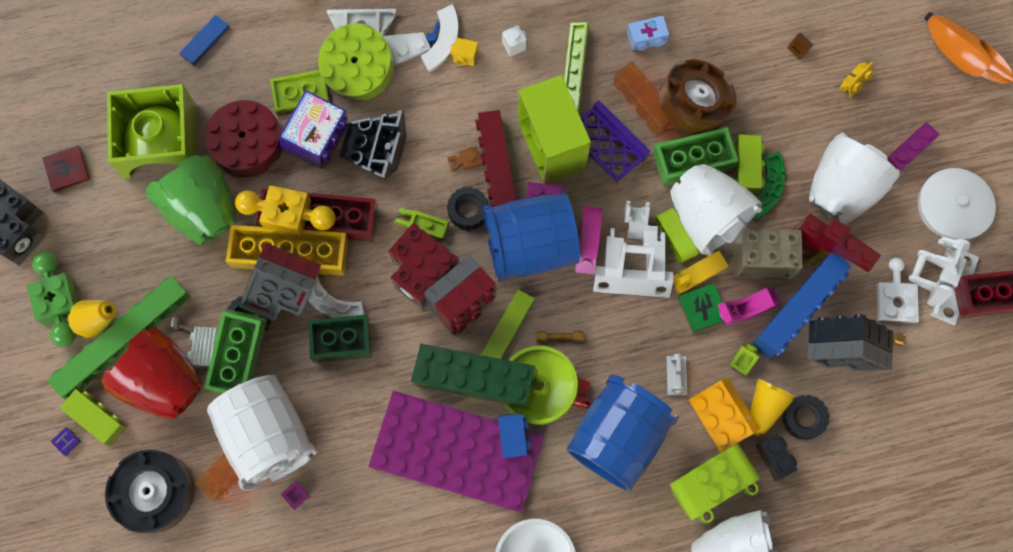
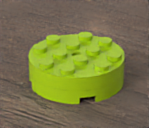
M348 24L337 28L325 39L319 52L318 65L323 80L335 93L347 100L366 101L381 94L390 84L394 75L395 57L390 45L377 30L364 24Z

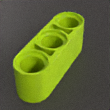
M673 208L655 216L657 226L661 232H665V240L679 263H683L698 255L697 247L686 233L677 212Z

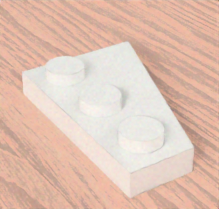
M423 32L383 36L394 53V66L420 56L431 49Z

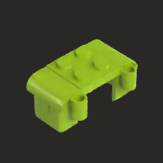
M737 443L669 485L671 492L692 521L698 517L699 521L705 524L713 520V513L710 509L743 490L746 496L757 494L759 489L756 481L760 477ZM749 486L753 489L752 493L748 490ZM704 513L708 515V520L703 518Z

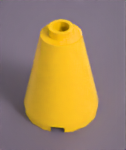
M81 300L71 308L68 315L69 326L75 334L81 335L84 338L97 337L116 317L117 307L108 300Z
M758 379L750 413L760 430L753 434L759 437L761 433L765 435L792 403L795 396L766 381Z

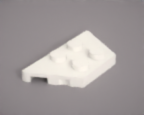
M396 9L327 10V14L335 30L348 24H364L385 36L397 15Z

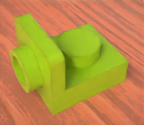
M742 343L741 348L729 365L747 375L759 358L758 348L750 343L747 345Z

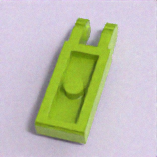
M399 209L401 215L411 217L409 222L396 218L394 222L396 225L409 228L414 222L433 238L444 241L450 225L449 221L416 210Z

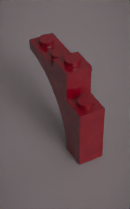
M810 213L793 229L801 230L802 250L817 249L835 254L854 263L866 272L872 270L881 256L849 233L851 229L835 218L825 224Z

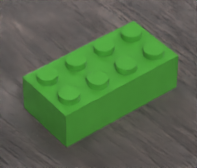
M728 127L656 144L653 150V156L663 187L675 184L676 182L680 183V177L697 165L705 164L725 172L735 169L739 162Z
M230 309L222 311L204 389L225 393L235 386L253 379L267 319Z

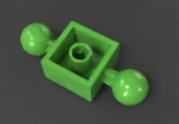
M40 252L34 256L32 268L37 274L42 276L43 280L27 285L35 321L44 326L54 323L49 332L50 340L56 346L66 347L71 345L76 338V334L65 320L68 318L72 306L79 302L74 279L66 273L54 276V272L58 268L56 256L50 252Z

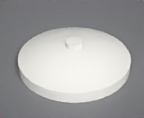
M959 168L941 170L933 174L923 184L918 195V210L923 222L933 233L940 237L954 240L964 239L967 241L974 239L990 227L995 217L996 203L992 190L982 178L968 170Z
M528 519L510 527L500 538L495 552H575V548L569 536L556 524L542 519Z

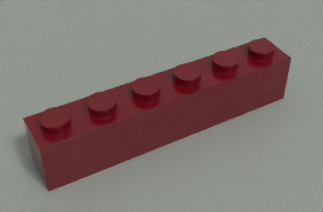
M500 110L478 113V120H475L476 130L481 133L478 141L479 147L484 150V154H481L482 165L487 167V171H484L485 182L490 184L487 194L488 199H492L493 202L491 207L515 201L516 196Z

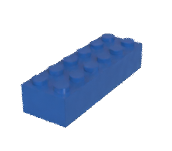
M830 253L751 344L757 347L758 351L768 360L773 356L777 358L789 346L788 344L801 332L800 329L813 318L815 312L825 304L827 298L837 290L839 284L849 276L847 271L851 266L841 257Z

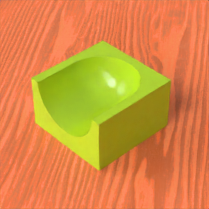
M559 75L519 89L518 123L543 184H549L585 171L591 141L563 76Z
M183 84L107 92L108 163L123 178H131V170L142 165L155 163L178 165L180 161L197 155L195 102Z

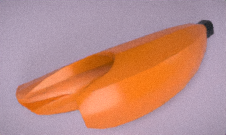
M932 12L925 16L924 19L928 23V30L932 40L946 58L959 70L974 77L982 76L1001 84L1013 83V69L984 40L951 19L934 15Z

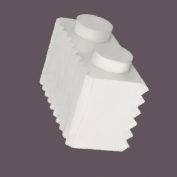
M195 327L194 332H191L190 343L192 344V351L188 352L187 358L191 361L194 368L209 369L218 328Z

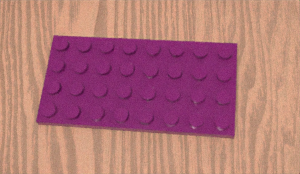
M393 390L368 467L522 513L544 434L524 430L525 438L529 437L530 450H527V455L503 458L499 421Z

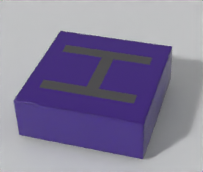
M65 427L50 442L63 455L67 456L81 441L69 428Z

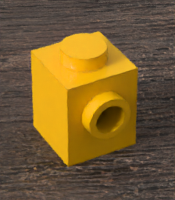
M456 38V42L451 45L450 54L453 55V62L462 66H474L478 54V42Z

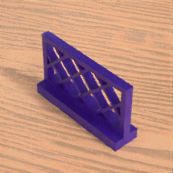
M599 100L593 104V107L580 117L582 122L584 121L583 125L586 132L587 128L597 129V136H588L590 140H597V148H590L589 156L616 183L648 158L650 150ZM593 115L597 119V124H587V118ZM600 129H607L610 132V137H601ZM600 141H610V149H600ZM613 141L620 142L623 145V150L613 149ZM599 153H610V161H602L599 158ZM612 153L623 154V162L612 161ZM626 154L634 155L637 160L635 162H626ZM612 165L623 166V172L617 176L612 171Z

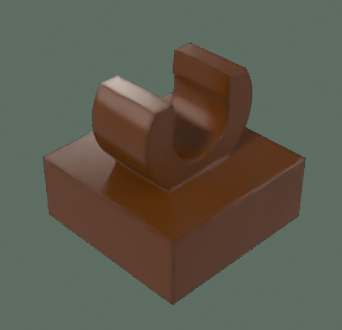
M799 33L787 48L799 59H802L812 48L813 44L802 33Z

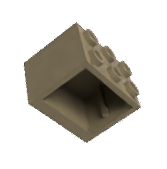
M742 228L733 241V278L791 280L802 269L801 230Z

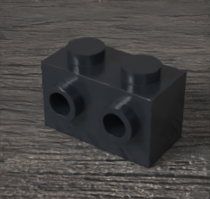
M778 434L755 445L774 481L780 480L798 470L796 459L788 453L786 441L783 437H779Z

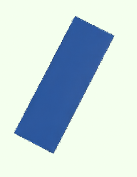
M214 15L181 50L180 56L195 66L230 28L229 24Z

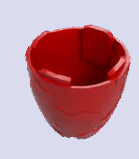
M157 327L150 328L147 331L142 330L129 341L127 351L113 368L105 372L101 382L104 384L107 392L118 400L146 413L174 420L195 399L196 394L194 392H200L203 387L202 381L191 361L170 337H167Z

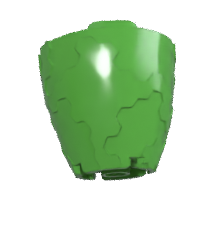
M193 155L180 161L178 168L168 173L159 181L151 182L146 188V197L164 219L181 234L183 233L188 239L199 245L205 244L204 241H213L228 230V225L231 227V225L236 224L235 208L231 193L220 168L217 167L210 155L201 157Z

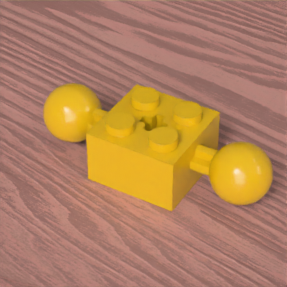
M269 186L266 200H261L255 192L250 190L240 192L235 199L237 210L244 215H252L257 211H262L259 222L264 229L302 236L306 221H311L312 225L318 230H328L335 223V214L331 208L318 206L314 210L309 209L311 199L308 193Z

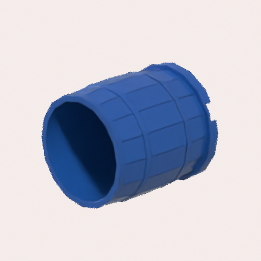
M566 193L523 198L491 207V205L483 206L485 228L488 229V233L491 235L490 239H488V245L498 282L505 281V278L539 274L579 264L580 246L571 203Z
M611 374L605 382L607 386L597 396L577 427L566 451L578 462L603 479L630 492L657 454L670 427L676 424L679 417L676 414L672 417L670 415L672 409L643 387L635 383L630 387L623 383L625 380L623 377Z

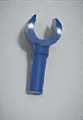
M439 21L436 22L433 33H427L426 35L429 44H435L437 41Z

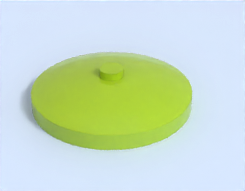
M532 346L515 353L509 361L534 365L538 373L530 408L526 409L504 404L506 409L511 414L522 413L523 418L527 417V424L531 425L550 424L566 415L577 398L579 386L577 373L571 361L560 351L547 346Z

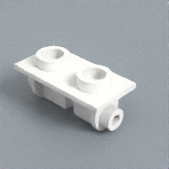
M681 354L666 356L667 395H687L686 356Z

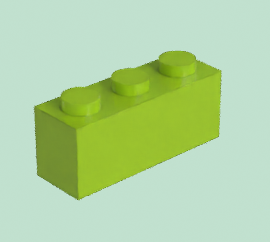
M739 135L735 141V151L739 160L735 167V180L753 195H758L765 184V179L762 177V171L765 166V162L762 160V154L764 153L762 136Z
M75 389L61 405L60 409L100 442L112 446L127 428L122 424L124 420L116 414H109L107 412L109 408L101 402L96 403L93 401L94 396L88 391L84 390L81 392Z

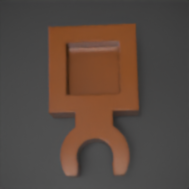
M477 146L459 151V157H448V163L456 162V165L450 166L451 171H457L460 166H463L464 170H468L482 165Z

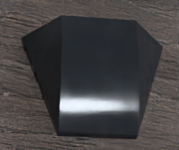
M399 110L391 115L382 114L381 117L374 119L369 117L349 122L339 156L383 179H387L398 170L407 137L404 111Z

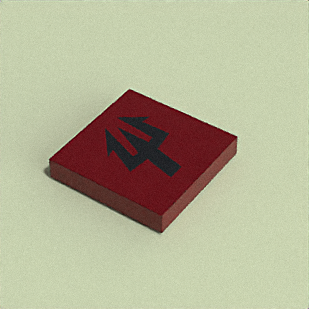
M79 146L42 157L53 192L90 180Z

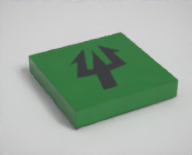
M714 283L678 296L692 333L724 321L719 315L720 309L718 307L722 300Z

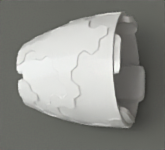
M842 132L836 135L829 143L820 160L811 186L809 203L814 207L819 205V210L831 219L835 218L845 225L861 216L882 199L899 178L900 170L889 163L887 156L877 148L869 144L864 146L848 138Z
M705 164L689 169L680 177L681 183L678 184L676 182L670 191L674 207L678 212L686 233L701 254H707L708 256L726 242L732 243L741 229L747 228V224L754 216L762 211V203L749 190L723 172Z
M762 510L727 519L705 532L691 545V552L778 551H774L768 527L771 523L767 511L762 512Z

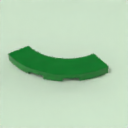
M779 151L762 158L765 162V184L762 192L757 197L762 203V211L754 216L753 222L767 215L776 205L783 192L785 166Z

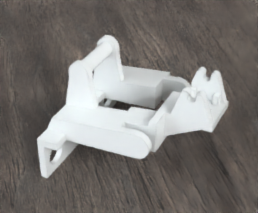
M630 201L626 202L625 222L629 223L627 239L642 240V246L626 245L624 238L614 237L615 228H610V236H607L605 245V267L596 266L593 292L670 298L673 272H665V232H660L659 241H657L658 226L648 225L650 202H646L645 207L634 208L630 206ZM625 253L646 254V271L623 269ZM601 282H607L609 286L601 287L598 284ZM665 287L667 290L659 292L656 288Z
M942 237L938 243L947 248L944 256L919 250L917 254L919 256L908 280L931 291L927 304L933 307L930 316L955 325L959 316L954 288L957 287L961 276L973 275L979 257L966 252L971 245L969 241ZM964 257H968L971 260L972 265L970 267H965L967 259ZM926 260L942 268L937 283L920 277ZM946 307L953 310L954 315L952 318L944 315Z

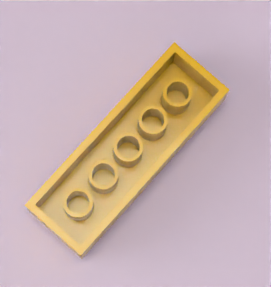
M231 225L226 263L231 268L253 270L265 242L277 248H282L309 261L321 264L318 274L345 276L349 243L346 233L303 230L302 236L264 229L263 227Z

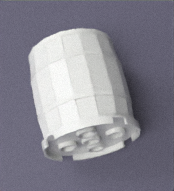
M266 375L241 383L217 397L207 408V413L210 416L220 445L229 464L240 479L238 484L241 490L247 491L262 486L260 482L268 478L274 482L310 461L309 454L313 453V455H316L317 453L315 446L309 442L305 427L295 407L275 375Z

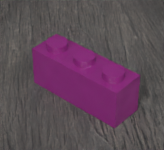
M925 122L887 157V161L901 172L940 134L928 122Z

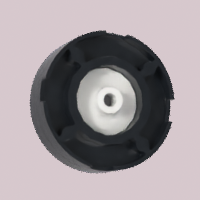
M141 450L134 452L122 459L112 476L109 475L105 488L107 509L115 522L132 532L155 534L171 529L185 517L193 501L194 483L190 471L181 460L162 451Z

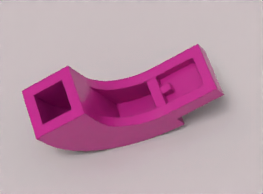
M583 206L579 239L580 262L576 264L575 272L594 274L601 231L602 208Z
M765 288L746 298L723 302L718 307L720 309V317L728 326L762 315L782 304L774 288Z

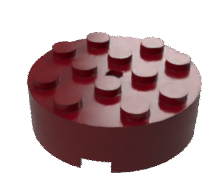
M238 100L222 106L209 119L205 129V145L215 163L226 173L236 177H254L266 172L268 167L280 158L282 149L279 136L282 129L274 114L266 106L255 101Z

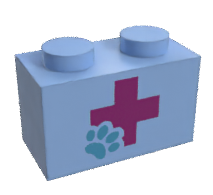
M663 16L629 23L626 32L632 51H643L648 47L663 46L667 43L669 37Z

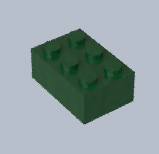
M367 314L308 320L310 359L313 363L372 358L370 319Z

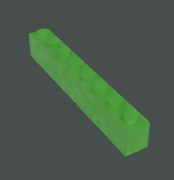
M172 276L164 279L157 289L145 295L144 300L139 304L133 305L126 315L116 319L113 326L102 331L95 341L85 345L83 351L77 356L71 357L63 368L54 371L51 378L47 381L59 396L67 400L75 389L79 391L84 389L127 351L129 341L140 331H147L150 328L157 327L188 301L191 296Z

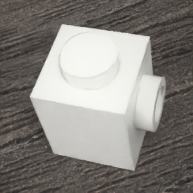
M518 25L502 32V44L510 57L526 50L528 38L525 31H521Z

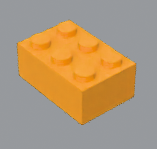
M729 377L720 380L689 399L720 452L760 430Z

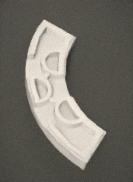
M453 4L437 11L440 21L439 37L433 47L421 55V59L429 73L440 67L447 60V57L450 55L451 45L455 44L456 38H458V19Z
M317 275L308 301L319 312L329 318L365 315L362 301L345 302L335 299L325 291Z

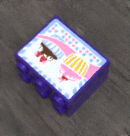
M305 90L279 136L281 149L321 169L323 164H328L332 148L336 149L340 141L338 139L341 133L344 134L348 127L346 110Z

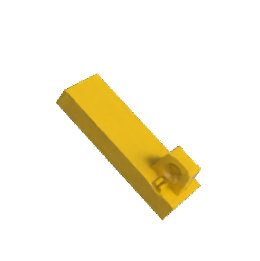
M717 251L674 275L673 286L677 293L681 295L726 270L729 265L720 251Z

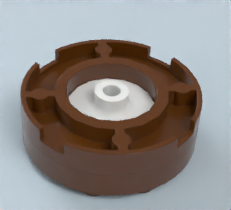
M689 59L682 64H676L668 73L659 89V102L664 114L677 128L697 135L718 130L733 113L736 106L733 84L729 86L723 78L725 73L713 64L702 60Z

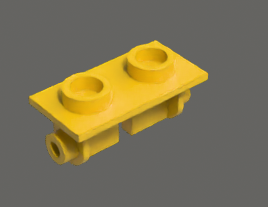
M871 61L869 65L866 62L859 63L851 72V75H848L841 82L840 89L844 92L846 90L849 91V98H852L855 93L862 89V86L867 81L871 80L874 75L873 62Z

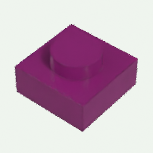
M295 481L281 494L293 510H296L310 497L298 481Z

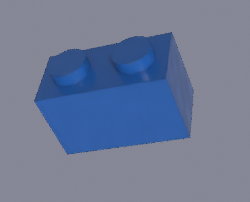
M522 413L498 415L503 458L527 455V450H530L529 437L525 438L524 430L528 429L527 417L523 418Z

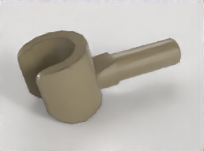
M171 317L170 326L174 330H184L188 333L194 332V329L181 325V318Z

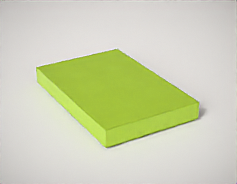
M319 70L270 79L276 114L294 111L305 90L330 102L327 84Z

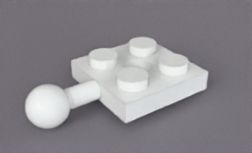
M893 258L888 264L889 269L893 272V283H877L878 322H919L918 284L901 283V271L905 265L904 261L900 258ZM894 298L901 300L902 306L900 308L893 304Z

